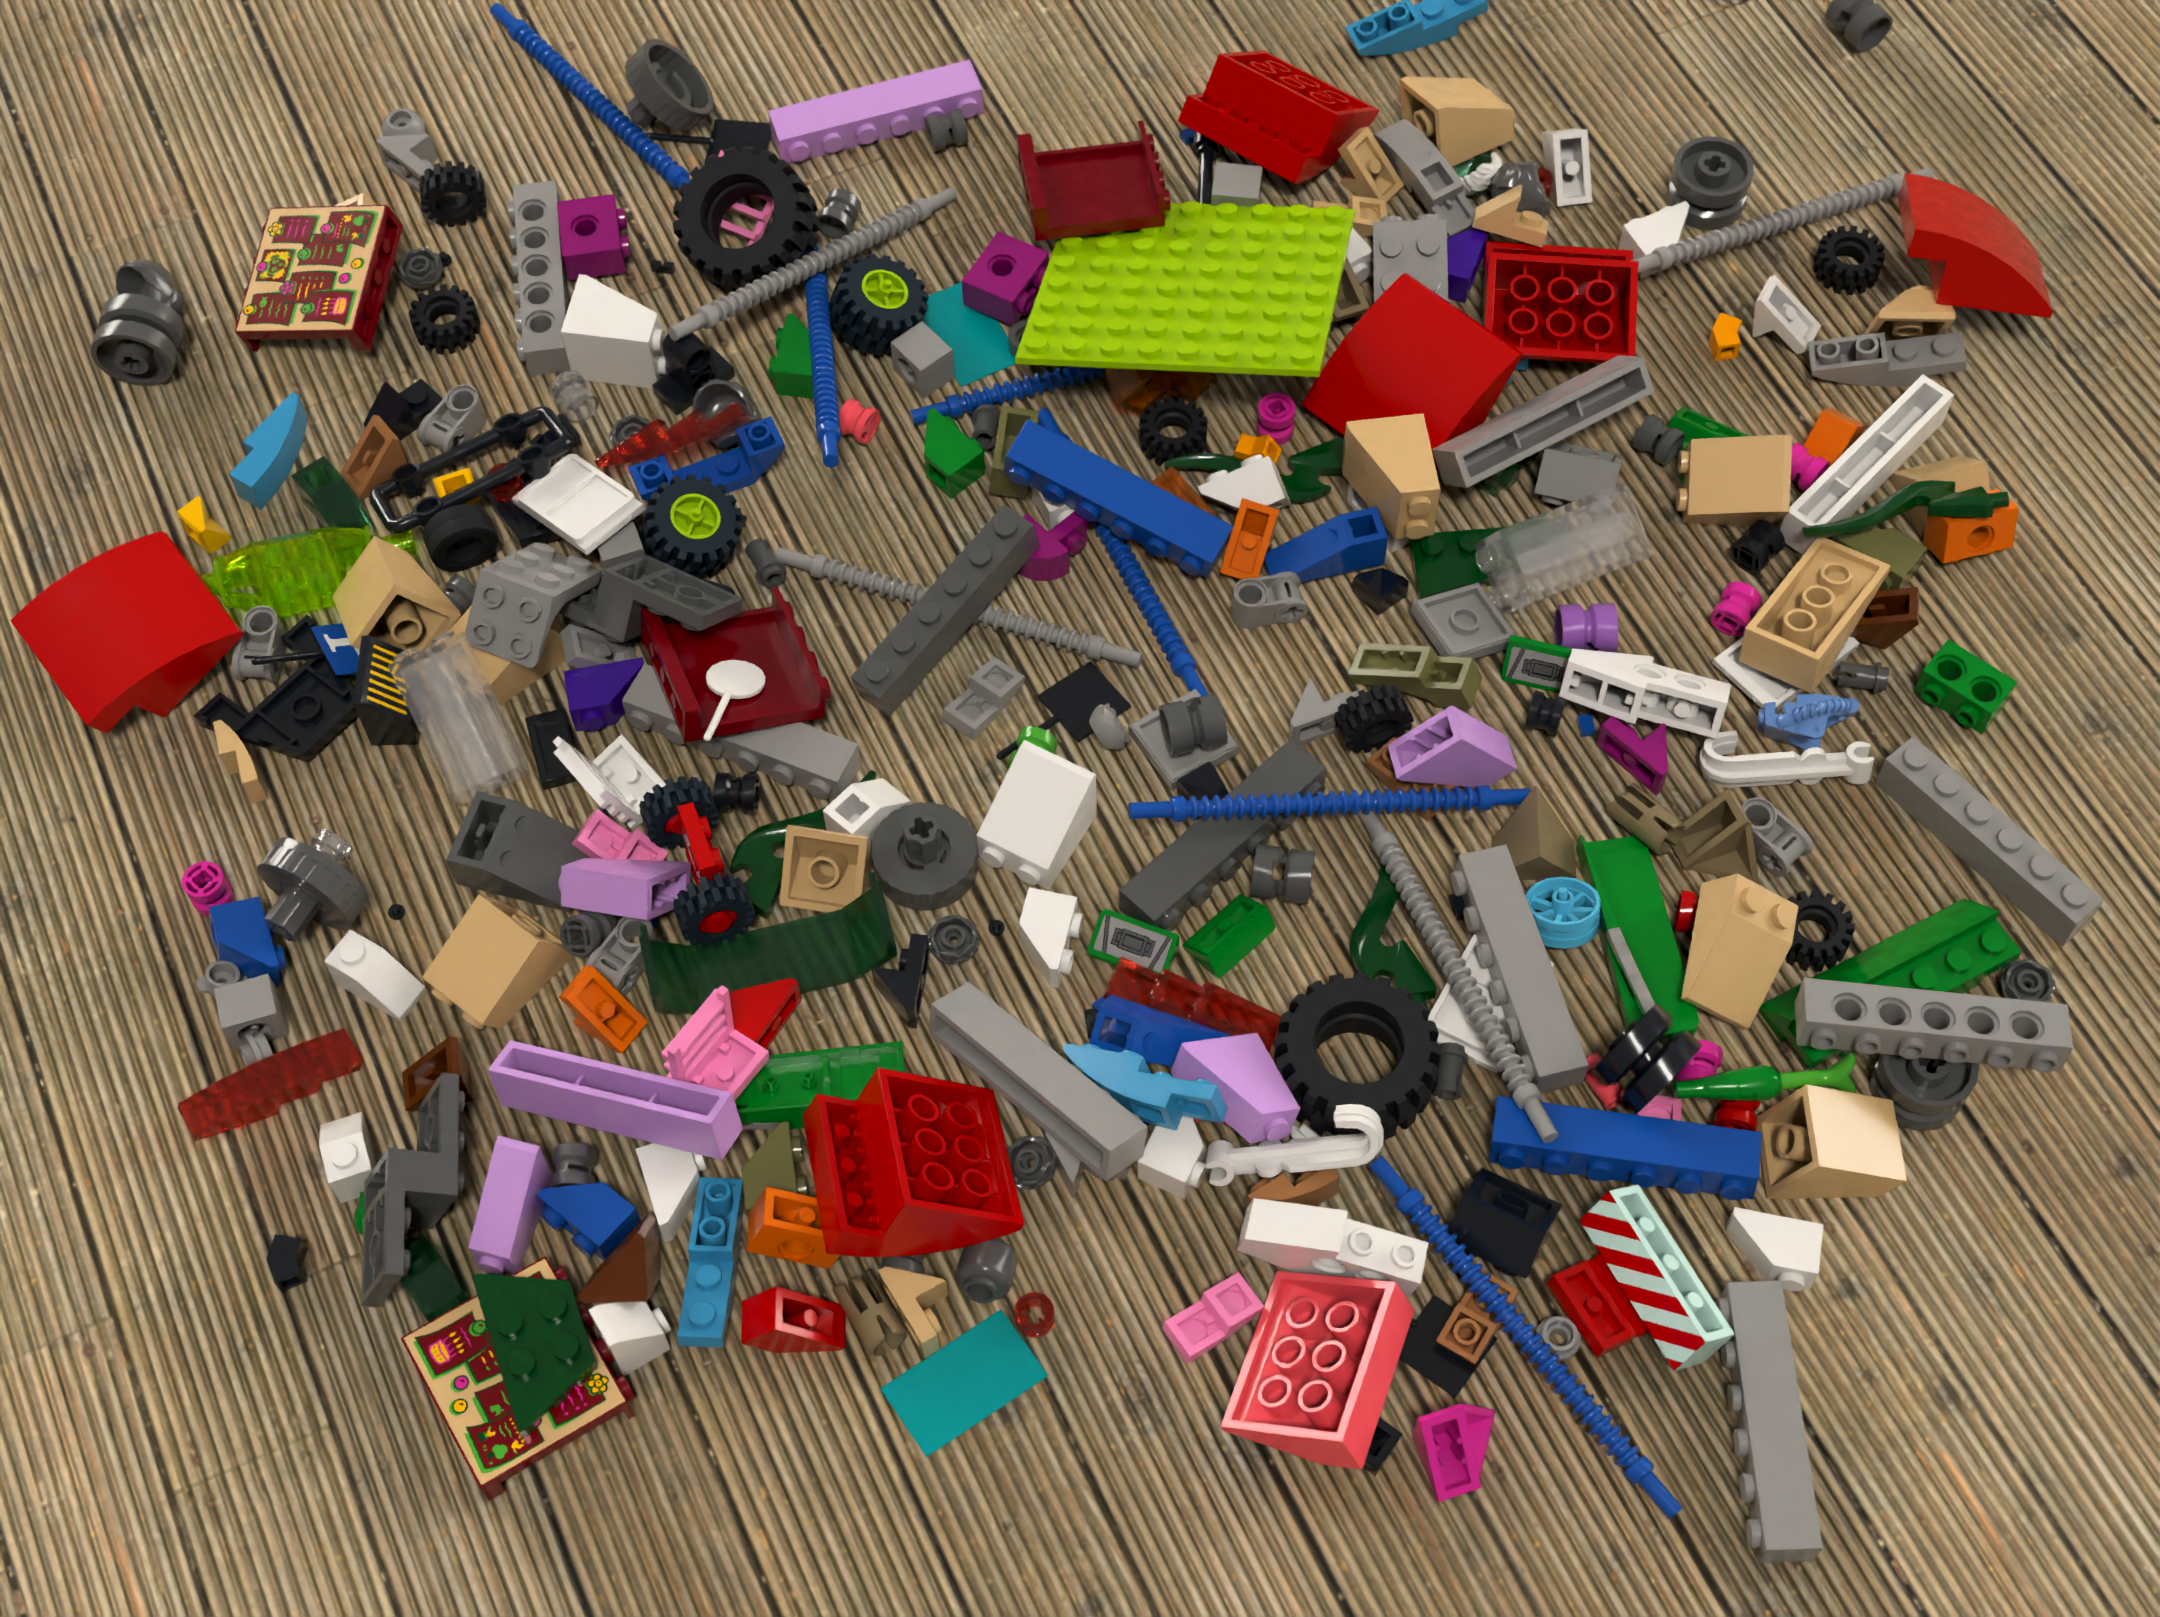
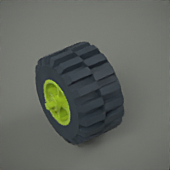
M868 254L866 259L859 256L854 259L853 263L849 262L844 267L830 298L829 310L831 312V324L836 325L834 331L838 336H844L846 338L844 342L849 346L854 344L859 347L858 351L866 353L869 350L872 351L873 355L881 356L884 351L888 355H892L890 342L922 321L928 307L926 304L929 299L928 292L923 291L925 288L924 282L921 279H916L917 273L912 268L908 270L904 267V262L900 260L897 262L892 261L891 257L886 255L878 258L876 254Z
M687 474L686 480H682L680 476L671 478L670 484H667L665 481L660 484L657 492H653L649 499L639 532L640 540L644 542V552L646 555H652L653 558L695 577L703 579L705 574H707L711 578L717 575L720 568L723 570L728 565L730 558H732L743 527V523L740 522L742 518L741 509L734 508L737 500L733 494L729 496L724 494L726 487L720 483L717 487L710 484L711 478L704 476L703 481L696 480V475Z

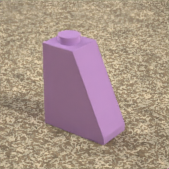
M1452 705L1387 745L1396 777L1401 781L1464 787L1490 786L1517 770L1507 736Z
M600 858L579 859L561 866L559 877L561 907L650 920L674 910L673 902L674 899H678L677 894L680 890L688 891L686 885L690 883L691 863Z
M1258 1033L1181 1043L1171 1070L1172 1076L1190 1081L1204 1079L1217 1085L1228 1107L1224 1122L1249 1143L1278 1141L1289 1137L1300 1107Z
M499 1135L497 1137L468 1246L478 1268L484 1272L493 1275H502L503 1271L515 1274L521 1268L541 1217L540 1212L543 1210L536 1194L542 1188H550L552 1177L550 1168L538 1145Z

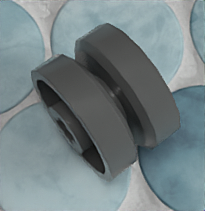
M1705 136L1690 140L1679 149L1674 159L1672 177L1669 180L1667 189V206H1674L1687 201L1690 207L1685 225L1699 230H1717L1730 226L1740 218L1745 208L1748 190L1754 175L1753 161L1748 152L1736 142L1722 137Z
M140 294L113 296L103 305L90 354L94 363L102 371L119 381L141 386L162 384L172 377L185 325L179 314L170 306L157 299Z
M1880 1054L1871 1069L1869 1088L1873 1097L1893 1100L1898 1126L1919 1132L1937 1130L1952 1122L1977 1083L1979 1064L1967 1062L1949 1063L1945 1060L1928 1058L1907 1059L1899 1055Z

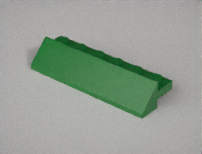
M1964 898L1820 973L1812 979L1963 994L1980 985L1982 979L1987 975L2018 960L2022 951L1997 921L1996 918L2000 913L1999 910ZM1801 984L1761 1004L1758 1010L1780 1042L1788 1040L1809 1070L1837 1055L1843 1058L1847 1053L1854 1052L1839 1049L1819 1050L1810 1046L1797 1045L1795 999Z

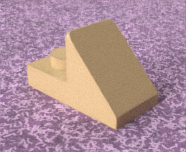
M1368 126L1359 128L1338 149L1351 170L1340 181V184L1361 197L1383 199L1387 203L1404 186Z
M1518 185L1477 206L1472 227L1543 247L1547 236L1549 220L1543 219L1540 214L1533 211H1523L1522 213L1516 211L1522 192V185Z
M887 1266L878 1270L882 1289L924 1359L940 1350L937 1334L942 1332V1328L936 1316L928 1307L948 1296L947 1282L938 1277Z

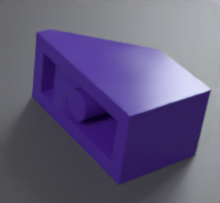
M1473 228L1447 238L1449 299L1466 304L1484 258L1489 232Z
M643 657L564 671L569 712L576 732L600 730L605 726L615 725L625 714L622 699L644 665Z

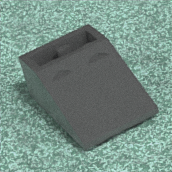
M476 791L446 862L455 883L458 885L571 913L572 908L561 907V891L559 889L561 866L582 858L591 857L571 845L579 833L578 830L515 800Z

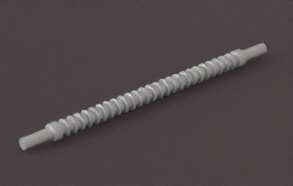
M1931 168L1910 173L1934 178ZM1892 174L1885 179H1878L1877 182L1871 181L1868 184L1860 185V187L1854 186L1851 190L1845 189L1843 192L1839 191L1834 195L1828 194L1826 197H1819L1817 201L1810 200L1808 203L1803 202L1799 206L1793 205L1791 209L1784 208L1782 211H1775L1774 214L1768 213L1765 217L1758 216L1756 220L1749 219L1747 222H1740L1739 225L1732 224L1730 228L1723 227L1721 231L1714 230L1712 234L1707 232L1703 236L1697 235L1694 239L1688 238L1685 242L1679 241L1677 244H1670L1668 247L1655 248L1652 254L1631 261H1639L1638 274L1655 268L1659 271L1666 270L1672 265L1678 266L1681 262L1687 263L1690 259L1696 260L1698 257H1705L1707 254L1713 255L1716 251L1722 252L1725 248L1731 249L1734 245L1740 246L1742 243L1751 242V240L1757 241L1760 237L1766 238L1769 234L1775 235L1777 232L1786 231V229L1792 230L1795 226L1801 227L1803 224H1810L1812 221L1817 222L1821 218L1827 219L1830 215L1836 216L1838 212L1845 213L1847 210L1852 211L1855 208L1870 205L1872 202L1878 203L1881 199L1887 200L1889 197H1897L1900 195L1904 175Z
M949 187L927 199L920 197L912 201L911 204L898 208L896 212H890L888 216H882L880 220L876 219L872 224H866L865 228L860 227L857 229V232L852 231L849 233V236L844 235L841 239H836L833 243H828L825 247H820L817 251H812L809 255H804L801 259H796L793 263L786 264L785 268L780 267L777 269V272H770L769 276L763 275L761 280L755 279L752 284L747 283L744 288L739 287L736 292L731 291L728 293V296H722L719 300H713L711 304L699 307L695 315L669 327V336L672 340L677 341L703 327L710 329L716 326L719 321L724 322L727 317L732 318L735 316V313H741L743 309H750L752 304L758 305L760 300L766 301L768 296L774 297L777 292L782 293L785 288L790 289L793 284L798 285L801 280L805 281L809 276L813 277L817 272H823L825 268H831L833 264H839L841 260L845 261L849 256H855L857 252L861 253L864 251V248L869 249L872 247V244L877 245L880 240L885 241L888 237H893L895 233H901L903 229H908L911 225L918 224V221L923 222L931 217L933 211L957 199L956 191Z
M778 547L775 553L776 560L789 566L810 571L812 577L824 579L827 576L829 582L838 579L839 585L848 582L849 588L858 585L860 591L868 588L870 594L878 591L880 597L889 594L890 600H895L896 597H899L901 603L909 600L911 606H914L930 588V586H926L925 589H921L920 583L911 586L910 580L901 583L899 577L891 580L889 574L880 577L879 571L870 574L869 568L860 571L858 565L850 568L848 562L839 565L838 559L830 562L828 556L816 554L813 557L782 547ZM989 604L973 622V624H978L981 621L983 627H988L991 624L995 631L1002 627L1005 634L1012 630L1016 637L1022 633L1026 640H1029L1032 636L1035 637L1036 643L1045 640L1047 646L1055 643L1057 649L1066 646L1067 652L1076 649L1078 655H1082L1085 652L1088 658L1097 661L1101 660V658H1106L1139 668L1143 658V653L1107 643L1105 637L1093 635L1089 638L1087 632L1078 635L1077 629H1072L1071 632H1068L1066 626L1058 629L1056 623H1051L1050 626H1047L1045 620H1041L1039 623L1036 622L1035 617H1030L1027 620L1023 613L1016 617L1013 610L1006 614L1004 613V608L1000 607L996 611L992 604Z
M1359 810L1358 814L1373 839L1371 843L1372 849L1378 857H1381L1380 863L1386 866L1385 872L1391 875L1390 881L1396 884L1395 889L1401 893V900L1406 902V909L1411 911V918L1417 920L1416 927L1422 929L1421 936L1427 938L1426 945L1432 948V955L1438 957L1437 964L1443 966L1442 973L1448 976L1447 982L1450 985H1454L1452 989L1453 993L1459 995L1458 1002L1465 1004L1463 1011L1470 1014L1469 1021L1475 1023L1474 1030L1477 1033H1481L1479 1037L1481 1042L1486 1043L1485 1050L1492 1053L1490 1057L1493 1062H1498L1496 1070L1503 1072L1502 1080L1504 1082H1509L1507 1089L1510 1092H1514L1512 1098L1519 1109L1526 1111L1543 1143L1554 1141L1559 1134L1540 1102L1542 1098L1540 1090L1536 1084L1531 1083L1532 1076L1525 1074L1526 1066L1519 1064L1521 1057L1518 1054H1514L1515 1047L1512 1044H1508L1510 1041L1509 1036L1503 1034L1504 1027L1497 1024L1499 1020L1496 1015H1492L1493 1008L1490 1005H1486L1488 1000L1485 996L1481 995L1482 988L1476 986V978L1470 976L1471 969L1465 967L1466 960L1460 958V950L1454 948L1455 941L1449 939L1450 932L1444 929L1445 923L1439 920L1440 915L1437 911H1434V904L1428 902L1429 895L1423 893L1424 886L1418 884L1419 877L1413 875L1414 869L1408 866L1409 860L1403 857V850L1398 848V840L1393 833L1387 832L1379 816L1373 810H1370L1368 815L1363 814L1362 810Z

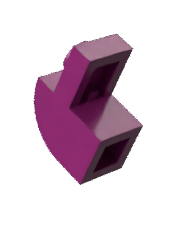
M1074 511L1050 531H1047L1028 514L1024 515L1023 517L1034 524L1040 547L1017 573L1036 581L1055 580L1070 573L1069 555H1075L1080 552L1087 542V520Z

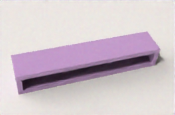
M969 59L769 110L771 134L780 159H784L790 164L926 129L925 117L937 115L943 117L947 115L948 111L956 109L962 111L964 119L984 114L983 91Z
M512 1040L508 1042L488 1069L501 1106L723 1160L743 1130L733 1094L728 1091Z

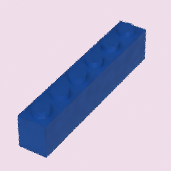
M1028 419L1005 456L1003 472L1016 484L1021 486L1029 485L1041 491L1042 495L1049 501L1056 504L1064 503L1075 509L1077 514L1083 519L1090 522L1098 521L1108 526L1116 536L1125 540L1131 538L1144 545L1145 549L1152 555L1160 558L1167 557L1177 562L1182 570L1191 575L1197 576L1200 574L1208 579L1229 541L1233 529L1232 525Z
M1497 1096L1489 1156L1490 1163H1497L1509 1169H1519L1522 1167L1540 1169L1552 1175H1563L1566 1173L1582 1175L1595 1181H1608L1610 1179L1625 1181L1644 1188L1653 1186L1675 1188L1679 1192L1686 1194L1698 1192L1718 1194L1729 1200L1753 1199L1759 1180L1762 1132L1541 1102L1559 1134L1554 1141L1543 1143L1526 1111L1519 1109L1513 1098Z

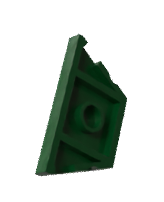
M478 1273L472 1275V1279L518 1432L524 1438L535 1430L533 1425L552 1407L556 1409L569 1396L571 1389L575 1385L583 1383L598 1366L570 1281Z

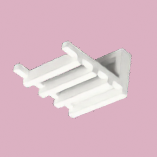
M622 734L593 761L559 736L552 741L558 747L553 753L602 809L605 808L612 816H616L620 822L626 823L632 830L636 829L643 822L639 805L640 801H644L643 796L645 793L653 794L652 787L656 784L661 787L666 785L664 779Z

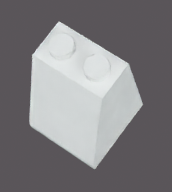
M579 274L561 329L573 379L653 389L652 384L663 378V375L668 374L663 352V341L666 337V332L660 328L658 314L587 275Z
M1024 740L976 835L978 855L992 867H1003L1016 873L1023 882L1033 886L1038 884L1049 890L1097 816L1096 774Z

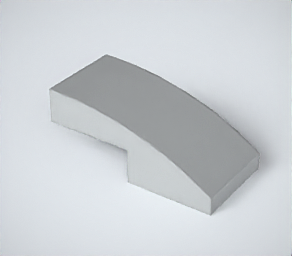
M993 657L970 677L968 689L943 709L942 720L974 740L1014 697L1024 683L1025 676L996 657Z

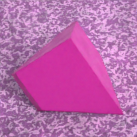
M1458 1404L1417 1418L1412 1440L1438 1502L1482 1488L1480 1475L1496 1410Z

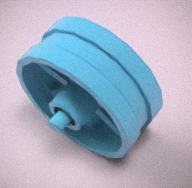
M1553 877L1535 883L1527 891L1526 898L1545 946L1561 949L1579 947L1590 942L1598 934L1601 899L1598 892L1590 884L1576 878Z

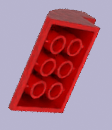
M1264 50L1219 54L1204 93L1187 96L1177 122L1297 184L1320 174L1341 157L1338 149L1359 128L1369 127L1377 117L1379 109Z
M1904 173L1898 202L1908 257L1928 259L1936 304L2051 318L2053 310L2038 254L2029 240L2013 222L1980 197L1960 187L1931 177Z
M1486 241L1483 259L1482 326L1523 353L1521 358L1604 363L1618 355L1635 356L1639 261H1631L1633 260V250L1543 245V247L1524 243Z
M1403 273L1373 303L1347 334L1324 366L1320 377H1317L1301 405L1344 436L1347 421L1424 413L1431 449L1484 423L1523 353L1407 273ZM1433 454L1434 463H1435L1436 472H1437V471H1438V466H1437V463H1436V460H1435V457H1434V454Z
M163 531L124 543L78 566L51 584L10 620L86 726L104 733H108L133 706L165 718L245 635L168 534Z
M878 1067L856 1101L816 1094L804 1112L803 1121L826 1253L856 1257L922 1255L976 1245L1021 1230L1024 1226L993 1089Z

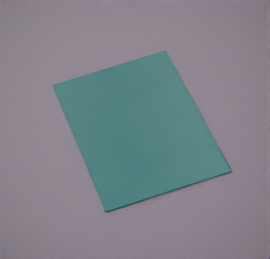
M962 282L928 296L929 299L926 303L928 307L922 321L953 349L955 378L961 387L1015 364V355L1008 348V337L997 320L963 305Z
M1000 1309L880 1388V1390L925 1456L928 1457L1048 1377V1374L1002 1309Z

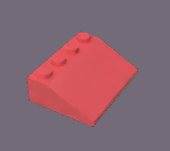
M1277 1271L1220 1427L1225 1432L1322 1465L1362 1470L1415 1310L1398 1284L1393 1281Z

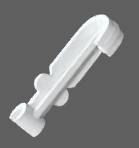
M1737 731L1719 732L1717 739L1707 737L1699 755V765L1703 777L1709 783L1725 788L1791 784L1797 779L1802 784L1812 785L1820 782L1823 777L1843 776L1848 782L1860 785L1870 780L1874 757H1868L1871 745L1860 741L1851 743L1847 747L1846 752L1825 753L1822 748L1813 747L1805 750L1801 755L1790 751L1731 757L1722 756L1735 753L1738 745Z
M1359 1104L1336 1105L1333 1117L1336 1128L1359 1129L1364 1133L1294 1139L1284 1144L1279 1140L1263 1141L1258 1146L1235 1148L1233 1144L1224 1140L1214 1141L1208 1146L1205 1166L1207 1169L1211 1168L1209 1183L1215 1186L1228 1185L1232 1182L1234 1175L1257 1173L1261 1177L1269 1178L1278 1175L1282 1170L1294 1173L1355 1167L1367 1164L1379 1153L1383 1146L1384 1129L1381 1125V1119L1370 1107Z

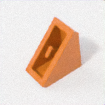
M1833 408L1822 410L1804 447L1808 449V454L1813 457L1821 456L1829 461L1831 466L1860 437L1866 425Z

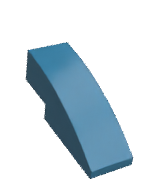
M292 392L243 441L248 455L229 473L238 496L260 510L279 490L299 455L308 417L297 393Z

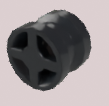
M1535 690L1524 729L1533 731L1539 728L1545 730L1547 735L1556 737L1566 699L1562 697L1555 699L1547 698L1543 692Z

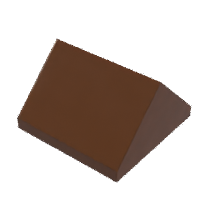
M650 1211L594 1270L577 1296L582 1303L648 1301L661 1277L658 1222L655 1213Z

